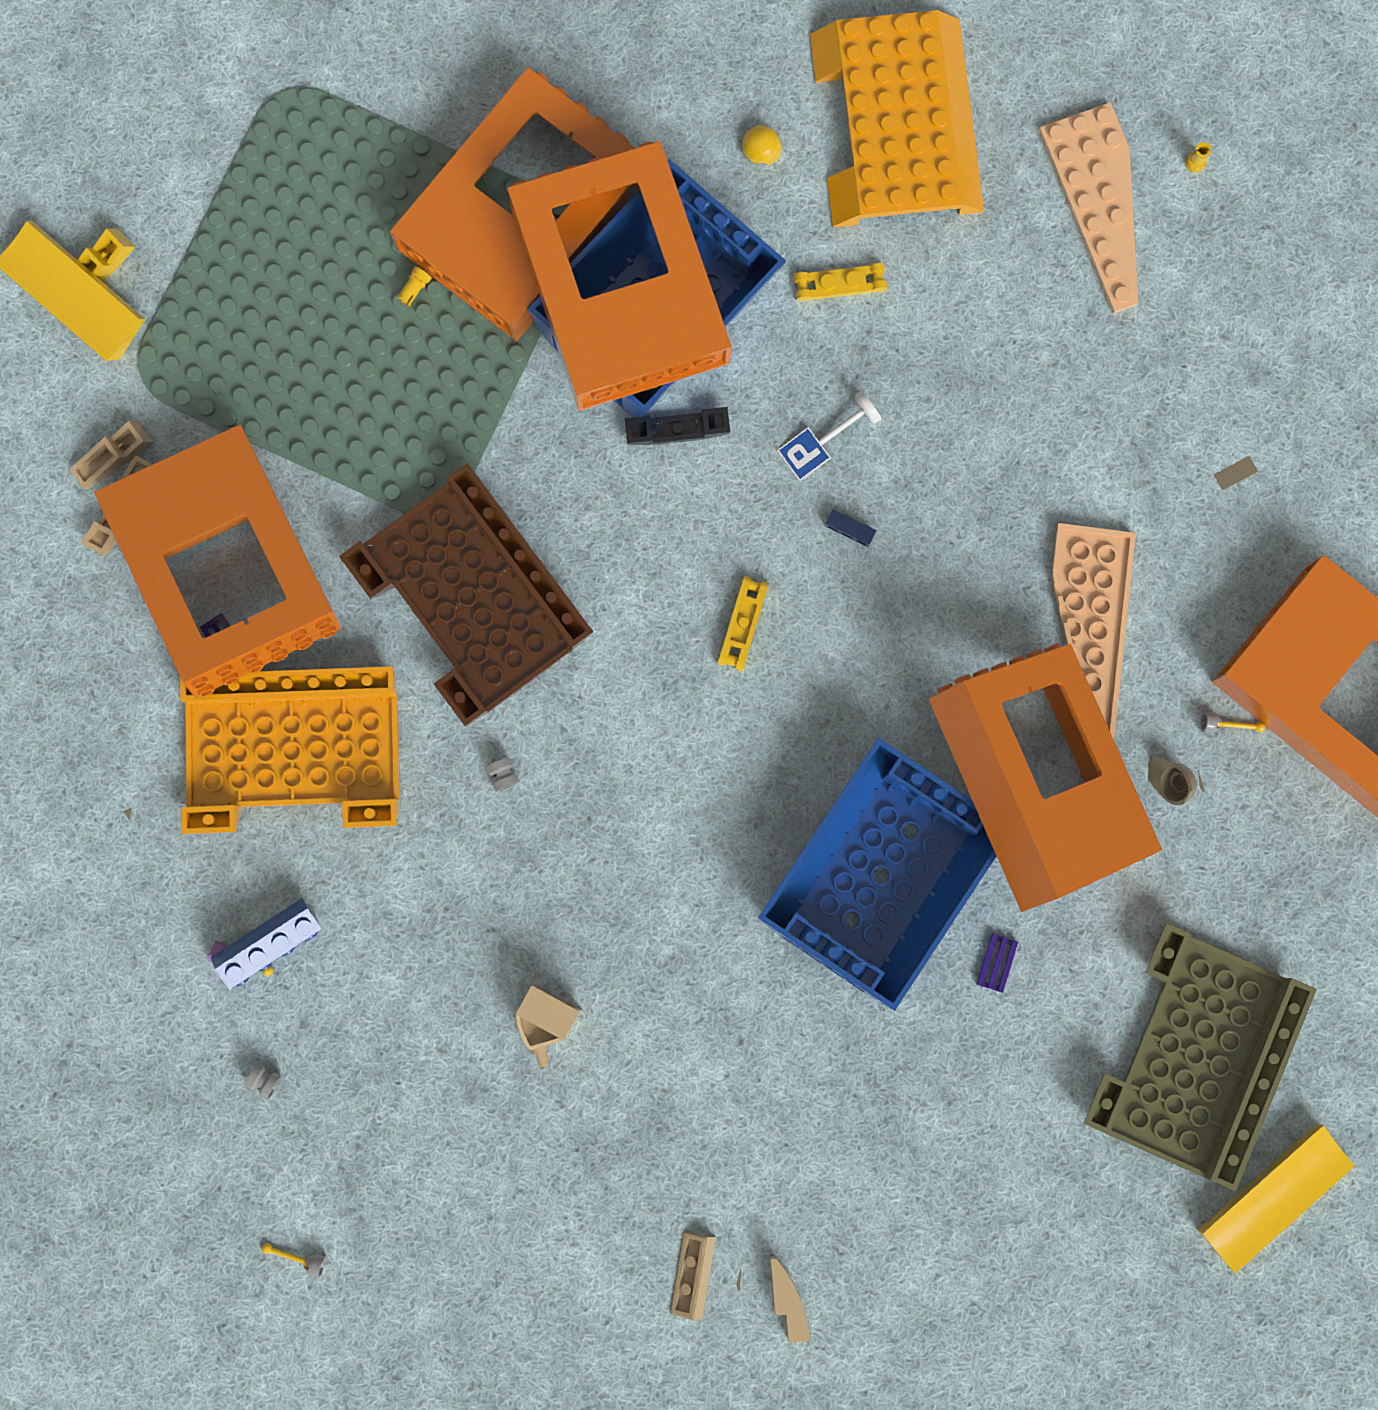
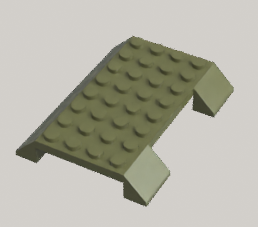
M1165 923L1145 973L1164 984L1124 1081L1103 1073L1083 1124L1236 1191L1317 989L1293 978H1285L1196 939L1189 932Z

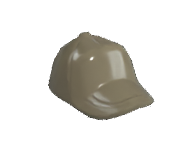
M1155 755L1148 765V780L1167 802L1172 805H1182L1194 796L1197 789V780L1187 766L1172 762L1161 755Z

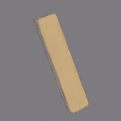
M684 1231L670 1314L691 1320L702 1319L716 1237Z

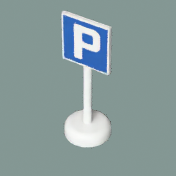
M859 391L854 397L860 410L818 440L808 427L777 450L799 481L831 459L822 445L864 414L871 423H878L882 420L875 407L862 391Z

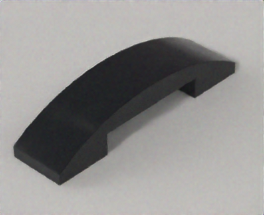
M728 407L703 409L701 413L650 418V415L624 418L627 445H659L703 440L730 434Z

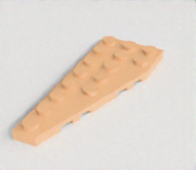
M1110 102L1042 126L1039 132L1114 314L1134 307L1139 302L1130 148Z
M1058 523L1056 525L1051 578L1066 645H1072L1114 739L1136 533Z

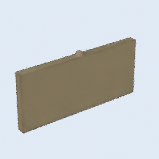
M1250 456L1214 474V477L1221 489L1224 490L1257 473L1258 470Z

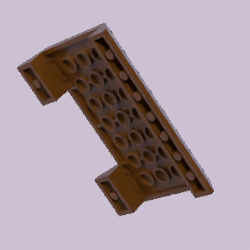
M468 463L447 477L448 483L364 544L359 541L339 556L370 599L396 588L455 667L433 684L465 727L503 703L572 652L593 633V630Z

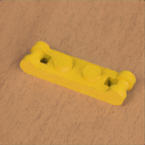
M884 263L811 273H795L793 278L798 288L796 300L806 301L886 291L888 287L887 281L883 277V273H885ZM873 275L874 282L867 283L866 276ZM814 282L815 290H809L807 283Z
M745 575L718 661L719 665L726 666L728 664L736 667L735 670L742 672L769 586V582H756L751 580L752 577ZM748 590L757 592V598L747 596ZM731 647L741 650L739 657L729 654Z

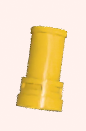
M1200 142L1195 150L1187 156L1185 165L1189 171L1197 173V171L1200 172L1205 168L1207 158L1212 153L1210 151L1212 149L1210 144Z
M414 266L411 275L408 277L409 280L396 296L399 301L409 307L420 290L424 289L425 285L432 279L430 275L417 266Z

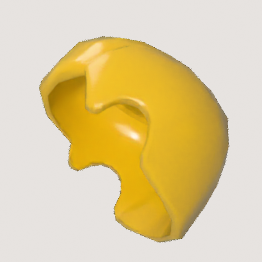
M757 125L748 130L741 143L743 154L754 164H772L780 157L783 149L779 135L771 127L765 125Z

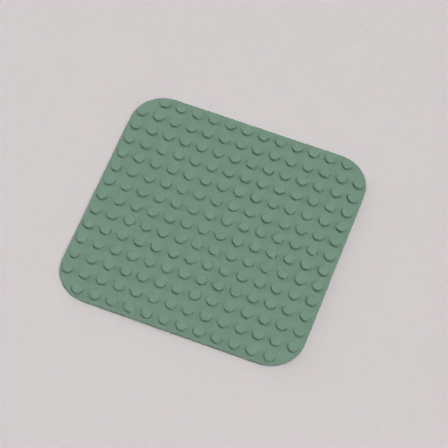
M293 88L272 97L257 114L143 338L139 349L138 366L140 376L146 388L162 403L223 431L241 424L251 444L406 513L448 483L446 478L468 463L472 470L476 471L542 333L533 322L517 342L433 277L425 285V288L420 290L410 307L399 301L396 296L409 280L408 277L411 275L414 266L417 265L396 249L390 231L454 156L457 150L321 90ZM490 166L476 182L475 187L513 215L507 188L522 179ZM569 204L552 209L555 221Z

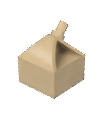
M531 985L516 1013V1021L523 1042L528 1049L532 1050L533 1055L536 1054L539 1068L550 1065L546 1053L548 1051L547 1045L567 1039L582 1010L537 985Z

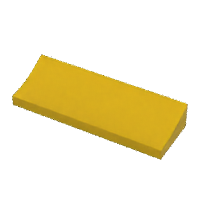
M26 221L12 243L0 255V269L105 361L119 360L145 321L142 315L33 221Z
M1316 1123L1197 1231L1231 1271L1236 1274L1355 1165L1338 1146L1325 1126Z

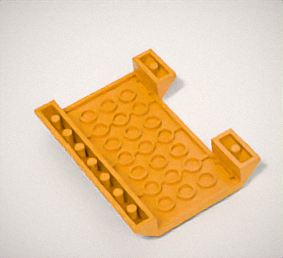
M939 10L836 20L811 33L810 41L815 83L841 80V75L843 78L853 161L852 167L827 178L832 226L858 225L859 218L958 209L959 215L984 212L960 19Z
M393 666L258 671L239 677V680L231 685H222L214 689L215 691L206 697L199 696L197 698L193 696L180 678V701L185 703L186 807H181V834L236 832L242 807L342 804L343 828L397 826L400 807L398 693Z

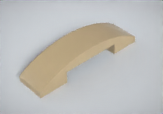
M135 455L122 478L153 464ZM103 513L98 523L96 521L93 522L81 544L105 557L117 544V541Z

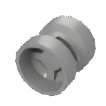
M510 757L498 760L485 767L488 775L493 776L494 782L492 785L495 792L502 791L520 782L517 774L511 771L513 764Z
M257 1063L247 1077L244 1086L250 1090H260V1096L268 1100L275 1091L272 1088L275 1084L278 1085L282 1076L275 1072L269 1074L265 1066Z

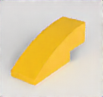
M106 228L93 248L86 247L78 261L103 282L117 270L135 246L119 229Z

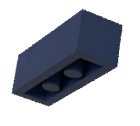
M834 509L825 524V527L866 547H869L877 531Z

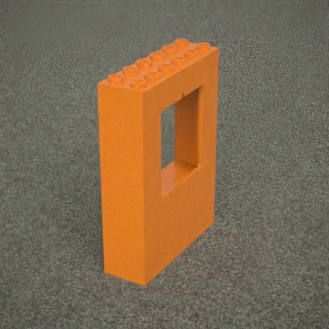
M529 67L390 231L396 249L516 342L533 323L527 309L540 295L513 215L475 187L476 182L534 114H538L565 136L569 137L572 134L571 140L594 158H606L613 156L619 150L627 149L629 151L635 149L629 144L628 139L619 132L614 133L602 118L593 117L582 103L578 101L576 103L573 102L561 87L556 86L555 88L548 83V79L541 72H534ZM633 183L598 195L593 190L591 191V197L569 204L555 221L569 263L583 251L640 190L638 184Z
M651 141L645 142L639 148L629 151L627 149L619 150L613 156L606 158L596 157L586 164L580 166L570 165L565 167L563 171L554 174L544 173L531 181H517L507 188L511 211L578 411L730 364L732 346L661 141L655 143ZM636 183L639 185L668 273L591 298L582 299L552 209L591 197V191L593 190L598 195Z
M241 424L94 491L180 678L195 698L199 696L206 697L215 691L214 689L222 685H231L237 682L239 677L247 673H256L262 670L264 665L272 661L279 662L297 649H307L313 644L312 642L320 638L332 637L337 633V630L341 629ZM249 520L286 599L247 618L248 624H245L242 620L207 638H202L165 559Z
M1322 555L1305 567L1214 678L1212 683L1258 721L1264 723L1269 730L1378 818V755L1320 709V704L1371 641L1378 643V598L1328 557Z
M1059 643L1045 648V653L1039 649L1026 655V659L1022 655L1010 660L1009 665L1004 661L991 667L990 672L988 668H984L973 673V678L969 674L954 680L955 686L952 683L944 685L937 689V695L929 698L932 709L1021 912L1059 899L1162 851V847L1071 644L1060 647ZM1042 688L1047 695L1085 781L1081 785L1047 799L1041 796L1002 707L1003 702Z

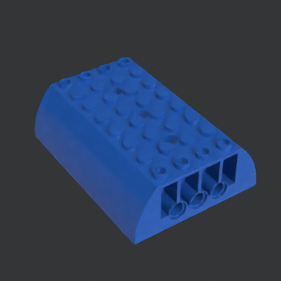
M668 159V164L726 328L784 266L786 260L675 163ZM640 190L570 263L582 299L591 298L668 273ZM539 296L527 310L545 339L558 351ZM676 381L613 401L627 413L636 417H643Z
M878 737L758 916V919L776 934L851 985L895 1011L997 856L973 800ZM906 824H912L917 828V835L914 839H908L903 835V827ZM877 868H883L887 871L888 879L885 883L875 881L873 874ZM848 912H854L858 915L859 923L856 927L850 928L844 923V917Z

